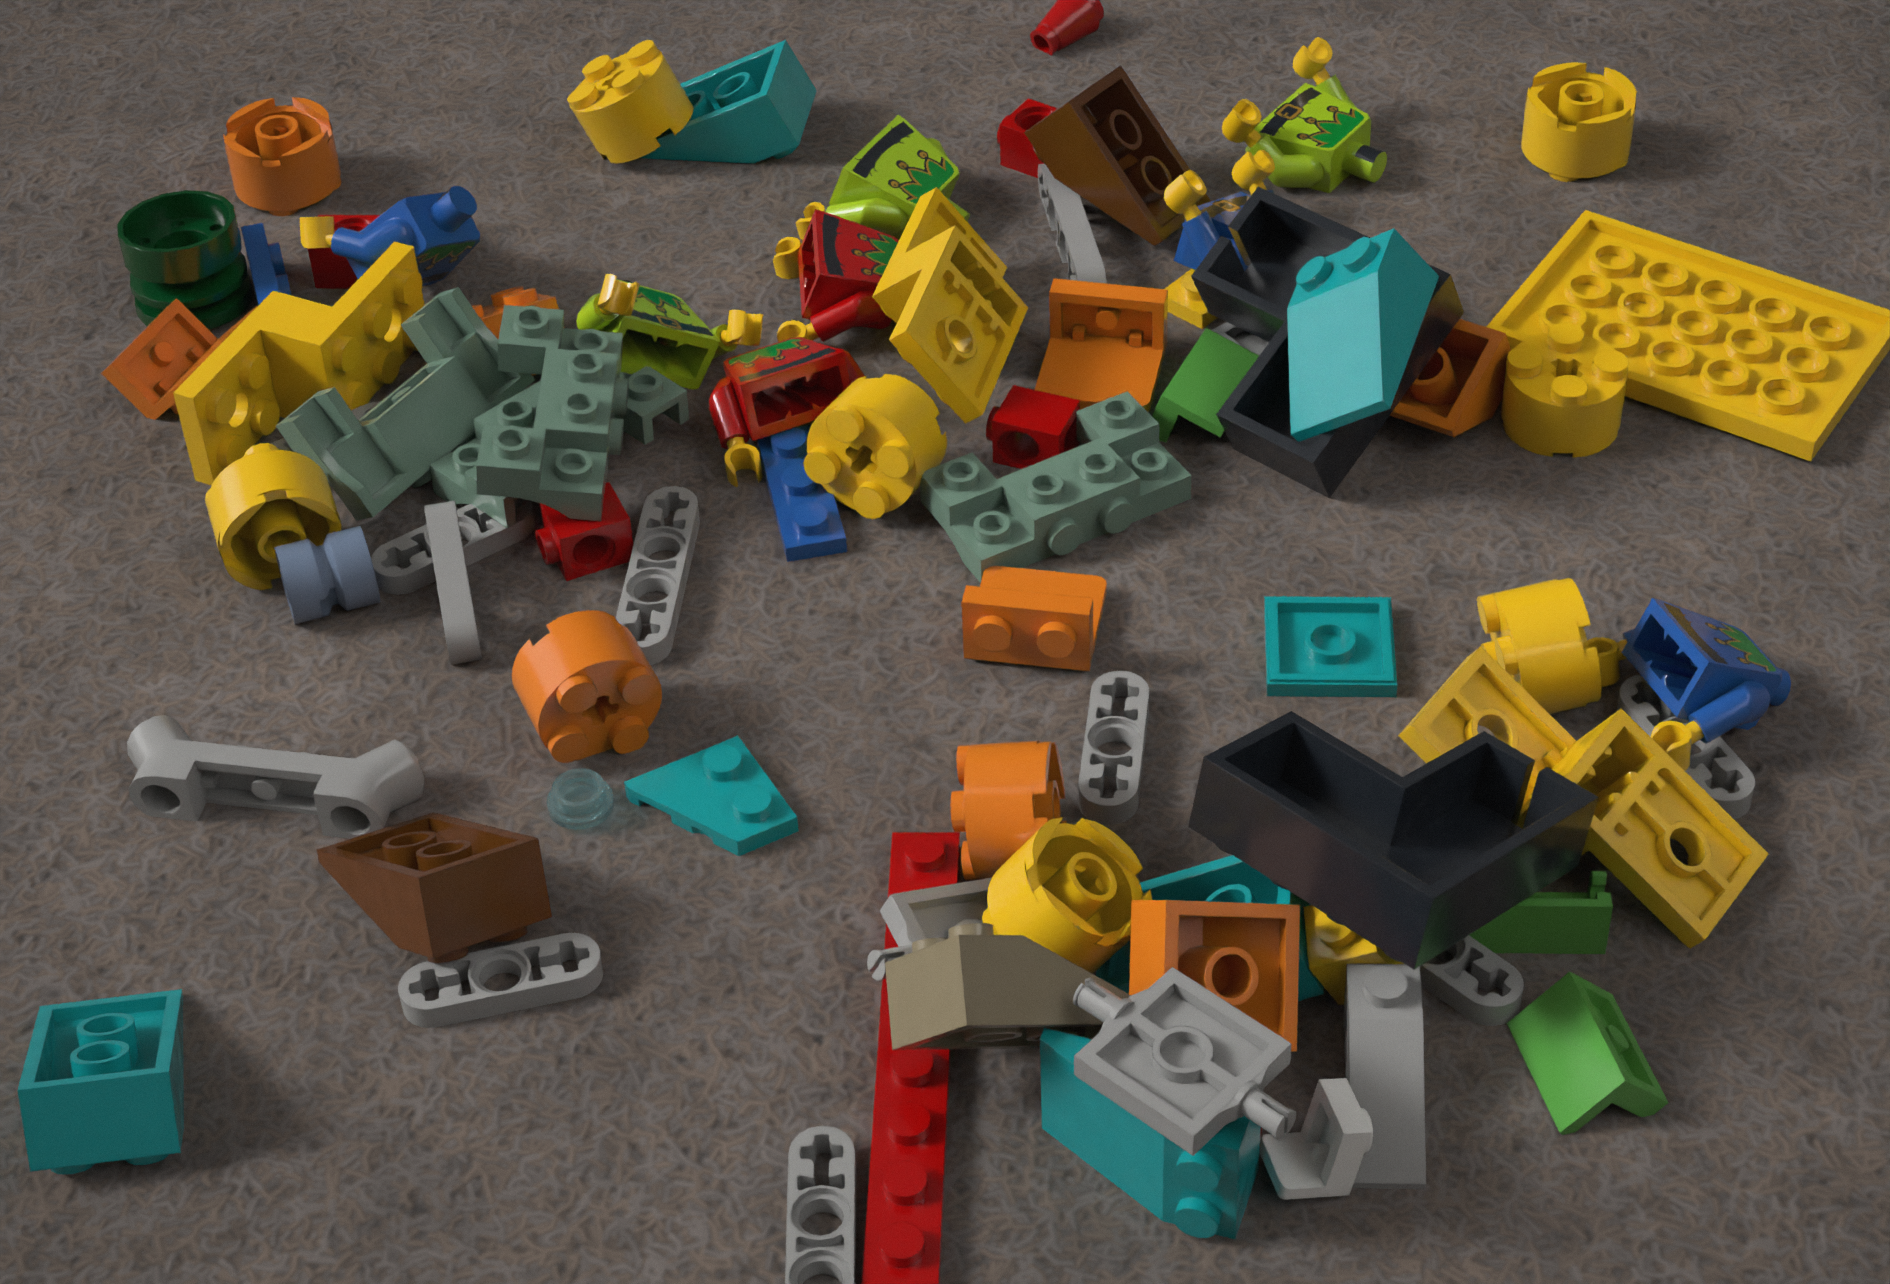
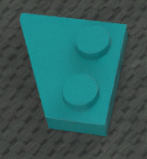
M739 736L624 782L626 797L631 803L640 807L645 802L671 815L673 824L691 833L704 834L712 839L713 844L737 856L746 854L799 831L796 814Z

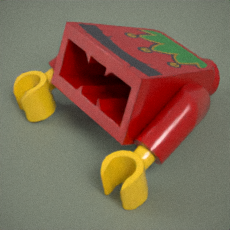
M815 209L802 243L798 238L785 237L777 243L775 248L776 255L773 258L776 275L784 279L799 277L802 318L811 320V323L807 325L795 320L784 322L780 325L777 332L778 342L794 337H802L811 341L820 338L822 342H825L851 328L868 327L883 329L888 327L892 319L885 315L880 305L872 296L899 240L894 236L860 225L855 221H849Z
M794 337L728 358L723 362L726 377L719 380L710 394L708 403L721 447L728 449L724 460L729 483L738 487L736 471L747 468L755 471L758 483L763 477L759 451L756 447L745 444L749 438L755 441L814 421L852 382L865 376L848 351L802 337Z

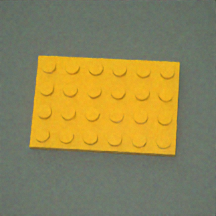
M1585 210L1486 326L1506 333L1512 350L1519 343L1530 337L1548 333L1549 328L1554 324L1564 322L1576 324L1584 330V335L1597 338L1627 356L1629 365L1625 390L1626 397L1810 462L1890 350L1889 309Z

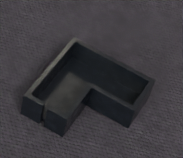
M1257 187L1228 226L1245 265L1249 267L1244 271L1231 240L1221 236L1191 275L1209 314L1269 342L1216 415L1234 450L1330 498L1464 314V310L1451 274L1429 265L1439 275L1391 408L1298 442L1291 435L1287 307L1297 285V274L1314 257L1329 256L1348 248L1356 240L1368 236L1263 188Z
M1290 711L1203 757L1188 827L1215 843L1223 852L1234 855L1267 876L1275 885L1289 890L1316 907L1335 923L1346 926L1376 945L1390 958L1402 962L1415 970L1577 867L1599 797L1546 767L1538 773L1523 828L1517 826L1535 760L1491 734L1483 731L1402 777Z

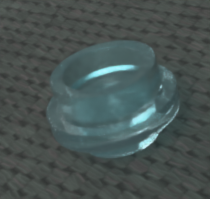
M585 768L568 770L559 775L552 784L551 791L547 797L549 816L557 825L566 829L583 830L595 827L605 821L613 811L614 798L612 789L603 780L601 775L593 770Z

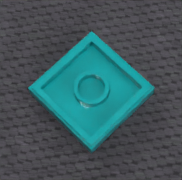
M1264 596L1267 696L1397 697L1398 685L1391 597Z

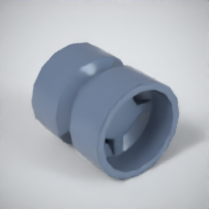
M361 526L326 534L323 545L316 546L309 539L274 547L294 624L329 616L332 605L339 604L343 609L349 611L381 602L372 560Z

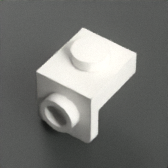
M1347 1078L1319 1079L1301 1132L1284 1133V1137L1280 1140L1274 1138L1272 1134H1265L1261 1138L1259 1153L1278 1196L1288 1200L1350 1195L1364 1153H1367L1372 1146L1373 1127L1371 1118L1364 1108H1360Z

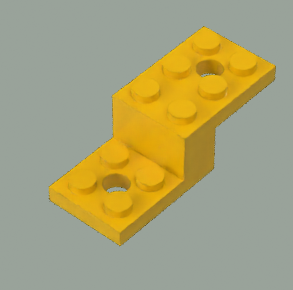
M936 187L920 196L872 297L880 305L885 315L896 323L889 341L897 348L901 357L910 363L930 384L940 400L949 405L966 424L983 415L1028 310V306L1003 279L1007 266Z
M394 241L333 306L272 291L173 392L195 481L212 485L217 476L226 467L244 457L245 452L263 435H269L275 430L279 417L286 418L318 391L335 387L350 410L368 404L384 383L390 384L395 380L400 366L414 350H417L401 324L425 305L422 293V277L418 271L414 246Z
M1481 646L1461 663L1398 735L1425 763H1428L1478 735V725L1489 729L1497 739L1534 759L1535 763L1517 822V826L1523 828L1538 773L1546 767L1598 796L1599 799L1582 855L1590 851L1690 949L1708 937L1769 855L1622 708L1576 741ZM1670 838L1678 841L1686 849L1688 865L1683 864L1675 857L1670 846Z

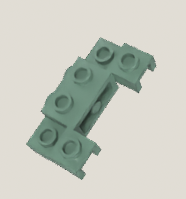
M459 287L440 292L401 324L427 364L363 417L357 420L336 388L333 387L318 391L276 425L294 452L309 457L322 468L328 482L356 521L373 518L408 487L417 488L432 479L430 464L476 438L474 418L522 392L535 381L529 373L498 371V339L480 319Z
M504 305L498 338V371L541 374L542 376L533 428L514 425H483L476 466L477 494L531 500L549 506L570 519L601 521L609 456H621L624 419H616L615 414L626 415L629 379L620 378L623 333L603 332L595 329L564 328V310L540 308L537 306Z
M649 366L632 375L620 372L621 379H629L626 415L615 414L616 419H624V432L646 445L654 440L652 418L660 413H663L680 425L689 420L687 390ZM541 381L474 418L476 438L430 464L433 491L436 495L446 502L455 501V504H472L507 529L517 523L514 500L517 498L477 494L476 466L484 424L533 428Z
M1128 391L1076 411L1077 440L1082 445L996 479L972 452L924 472L920 483L921 503L946 531L962 562L980 583L983 572L988 567L1023 568L1055 554H1068L1075 550L1079 544L1108 532L1112 534L1122 532L1135 521L1191 499V474L1159 443V423Z

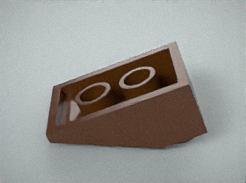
M1121 65L1024 132L1033 145L1036 156L1047 166L1056 180L1152 245L1156 246L1164 241L1185 222L1186 219L1183 214L1174 212L1166 204L1164 193L1166 187L1179 175H1183L1187 170H1190V168ZM1205 194L1195 204L1199 206L1211 202V200Z
M433 812L317 849L319 863L398 948L426 956L427 961L431 963H444L461 959L468 955V946L485 940L504 942L520 938L527 934L528 925L552 917L539 839L536 837Z

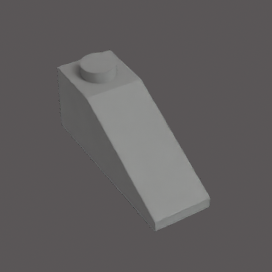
M1347 964L1343 1007L1345 1075L1360 1108H1364L1368 1112L1373 1127L1372 1146L1367 1153H1364L1352 1188L1426 1190L1424 1030L1420 966L1413 970L1406 964Z

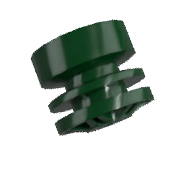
M184 190L165 193L140 202L125 212L118 222V239L125 267L131 272L130 288L135 298L137 316L146 326L176 298L209 330L232 321L249 306L253 299L252 286L249 274L247 273L245 256L240 252L242 249L240 231L234 206L225 197L208 191Z

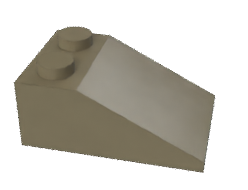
M989 923L953 926L948 929L949 937L927 938L911 943L912 953L885 962L892 1050L1040 1048V1037L1044 1028L1093 1039L1099 1034L1103 1022L1081 1007L1073 1004V996L1081 983L1085 985V979L1091 977L1098 984L1121 999L1131 996L1024 935H994L993 925Z

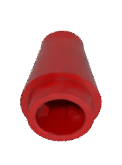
M1057 0L1037 25L1036 29L1031 32L1030 39L1033 46L1052 56L1056 51H1060L1096 32L1100 21L1104 17L1103 6L1099 0Z

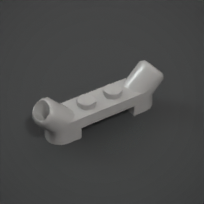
M160 715L140 723L131 732L127 741L128 756L138 770L129 787V796L140 811L152 817L198 821L205 804L214 803L318 815L323 836L351 839L383 829L390 813L419 800L425 788L424 775L417 757L408 745L395 739L359 757L345 758L305 752L192 741L175 718Z

